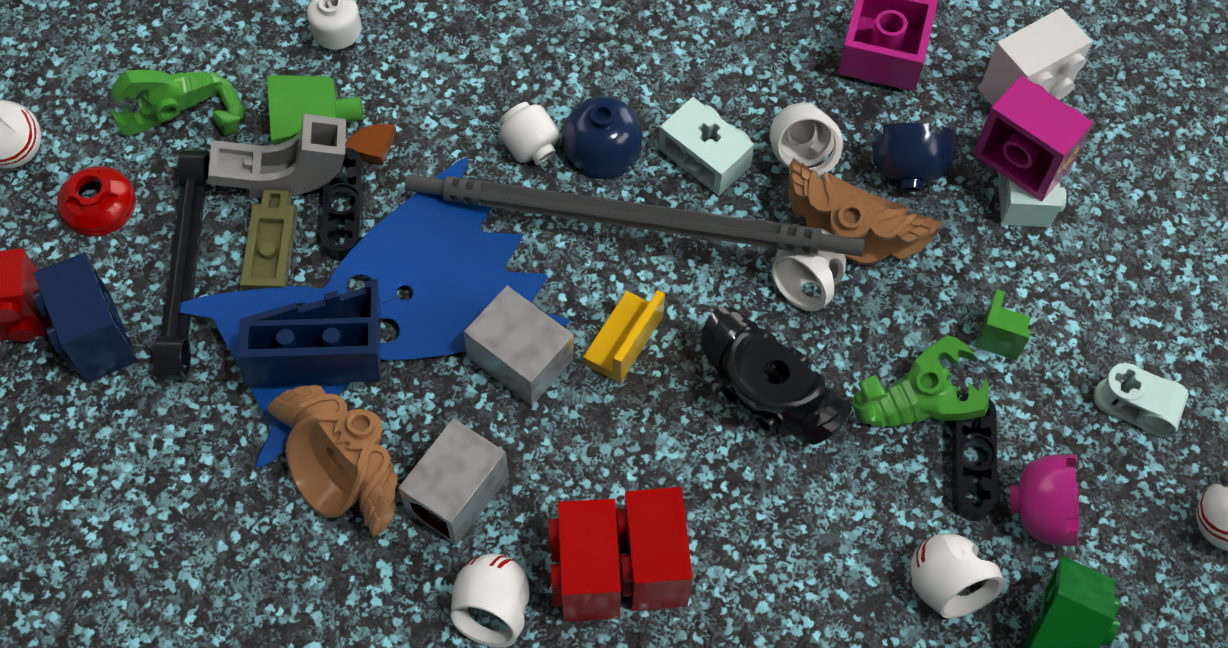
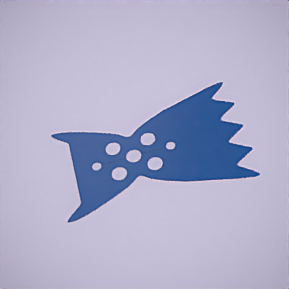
M468 158L457 161L435 178L446 179L447 176L462 178L467 167ZM417 192L374 226L338 265L325 287L317 289L313 287L287 286L284 288H260L209 295L182 302L180 313L213 319L241 370L238 361L240 319L293 303L310 304L324 300L323 294L336 290L339 295L347 293L349 279L356 275H366L371 280L378 278L381 319L388 318L394 320L400 329L399 335L394 341L381 343V359H420L466 351L464 331L507 285L526 300L532 302L547 280L548 275L505 270L508 260L523 237L521 234L481 231L480 227L492 207L445 201L443 196ZM401 286L411 287L413 296L408 300L399 299L397 297L398 288ZM547 314L561 326L570 322L569 318ZM349 382L249 386L271 426V432L259 455L256 467L259 468L272 462L286 450V443L292 430L288 425L278 421L276 417L268 412L269 404L286 390L311 385L321 386L326 394L339 395Z

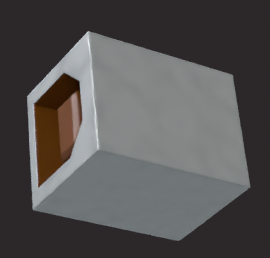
M508 285L464 331L467 357L530 406L534 405L573 361L574 334Z
M453 418L398 487L406 512L457 546L509 478L506 452Z

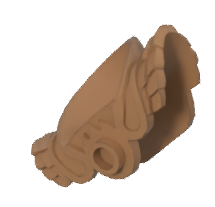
M795 158L789 164L788 197L791 201L793 213L806 218L807 227L822 228L837 236L865 239L862 257L845 255L846 259L857 264L872 265L889 255L899 260L908 258L912 254L920 252L937 236L941 229L942 220H934L933 217L920 216L915 213L907 215L910 207L870 194L827 172H824L822 178L817 176L818 173L811 170L803 162L800 163Z
M318 385L299 386L293 390H286L276 397L267 409L278 421L292 429L286 443V458L292 480L305 502L323 517L336 518L342 516L359 501L361 514L364 517L366 527L369 526L372 537L385 531L392 522L396 509L395 489L398 483V476L394 473L393 463L387 449L379 445L383 435L380 418L375 413L366 409L347 411V405L343 398L337 394H326L322 387Z

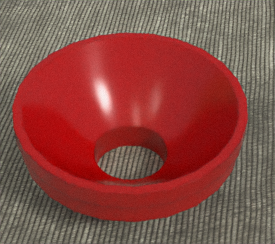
M92 166L75 172L64 182L58 193L57 205L62 220L73 232L88 237H99L110 234L127 223L136 207V194L130 181L120 171L107 166ZM91 181L102 184L101 190L95 196L90 198L79 196V190L84 184Z

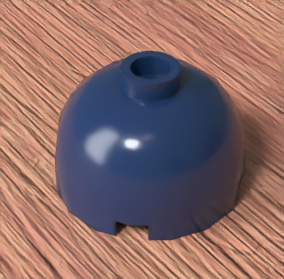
M597 96L584 100L572 109L565 120L562 149L566 161L571 167L573 163L575 167L582 170V175L589 178L607 180L622 176L628 172V167L635 160L637 162L641 156L643 133L637 114L626 103L614 97Z
M926 123L883 125V134L875 128L873 130L872 149L874 163L878 172L887 180L899 183V190L923 191L924 184L938 181L947 174L951 167L955 152V131L942 126V134L930 132L931 124Z

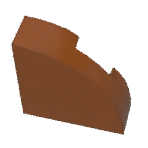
M374 124L364 127L347 140L345 148L357 151L363 161L383 165L396 136V127L392 124Z

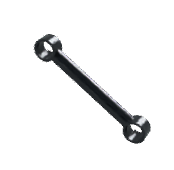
M182 150L178 158L180 196L162 336L156 338L153 349V366L158 380H186L190 373L191 348L188 336L191 315L180 313L181 303L192 300L194 295L205 194L212 187L211 184H207L210 157L208 150Z

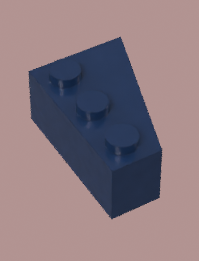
M378 278L364 282V288L341 295L338 294L337 290L323 294L324 300L297 307V304L293 303L240 319L238 361L245 386L380 381L381 305Z

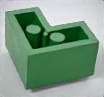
M1061 556L1042 593L1040 614L1022 648H1100L1101 645L1109 647L1120 625V620L1115 618L1120 605V600L1115 598V579L1065 556Z

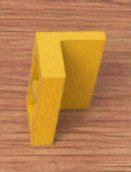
M626 290L583 356V364L621 384L663 318L665 293L657 290L651 301L648 302Z

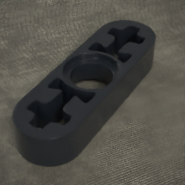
M345 148L343 164H350L351 166L347 169L348 183L342 182L340 172H338L323 188L321 240L326 254L336 261H342L362 239L365 171L360 154L351 148ZM347 196L355 201L354 205L346 211H337L332 208L333 202L340 197ZM338 225H345L348 238L344 240V245L338 246L335 241L339 240L340 229Z
M969 393L963 395L959 400L966 401ZM990 398L989 408L986 415L982 416L976 426V433L969 434L972 429V419L952 421V503L955 511L962 518L969 521L985 519L998 501L996 408ZM968 446L980 448L985 453L986 463L981 466H973L967 463L963 457L962 450ZM980 478L977 483V496L985 500L982 501L979 507L973 506L972 499L965 496L972 489L973 479Z

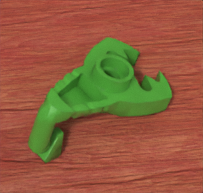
M126 70L118 77L111 90L116 105L127 96L130 97L132 103L138 94L140 96L136 100L140 107L138 112H131L127 105H125L121 113L110 109L116 126L127 136L145 131L173 119L180 113V110H185L189 106L192 107L198 102H203L209 97L220 95L227 111H213V118L223 135L238 133L240 120L243 119V114L245 113V109L233 85L227 79L214 72L206 73L199 71L198 73L179 72L168 74L157 70Z
M946 335L927 348L914 361L908 375L892 383L886 390L875 375L860 381L858 385L861 391L852 397V404L858 421L863 424H870L873 427L909 425L928 418L943 421L967 420L985 416L989 408V386L987 379L985 378L980 391L968 382V399L960 401L957 398V386L949 382L951 374L946 367L941 365L940 361L946 359L960 370L959 358L963 357L975 361V354L956 337Z

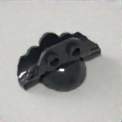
M723 306L711 313L701 332L702 350L718 373L722 382L720 389L723 395L735 405L741 404L751 412L755 422L762 430L768 434L776 432L781 435H793L798 437L801 442L815 445L830 438L844 426L849 419L852 410L851 406L845 403L843 398L836 395L837 392L833 388L825 386V379L818 372H814L809 368L808 360L800 351L795 348L788 350L787 347L777 341L772 333L766 329L759 328L755 322L747 319L746 316L739 313L735 308ZM774 363L780 373L788 380L782 384H772L764 377L763 369L766 365Z

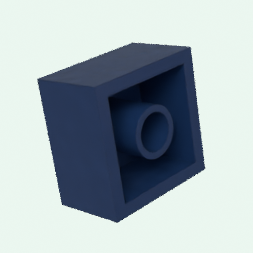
M86 252L34 272L39 290L33 292L35 302L44 317L48 315L52 325L46 328L49 339L56 352L62 353L71 372L78 369L89 383L138 362L111 293Z

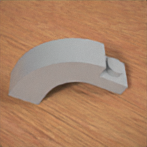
M303 114L298 134L289 141L276 145L259 146L211 140L207 184L249 189L248 197L262 198L264 189L290 190L291 196L318 189L330 182L342 167L345 157L346 119Z

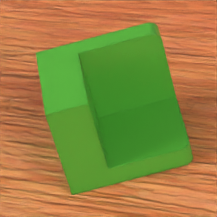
M996 289L985 311L975 347L1017 361L1030 337L1031 331L1028 330L1031 317L1002 308L1001 305L1005 292Z

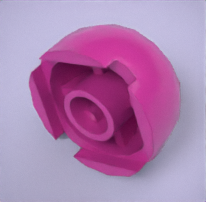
M1056 454L1042 456L1030 462L1024 468L1019 486H1010V512L1020 513L1023 529L1032 538L1044 544L1079 546L1077 533H1079V483L1076 482V470H1078L1077 455Z

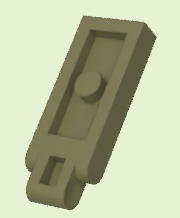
M264 189L262 202L254 203L252 206L240 281L242 291L287 287L297 221V205L291 204L290 190Z

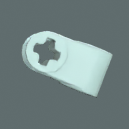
M1120 363L1109 371L1107 378L1098 383L1094 389L1093 397L1095 404L1104 413L1136 425L1149 434L1171 437L1177 432L1189 393L1183 385L1175 381L1161 378L1140 369L1134 364ZM1128 374L1129 376L1125 379V381L1122 380V377ZM1116 398L1119 399L1115 405H1112Z

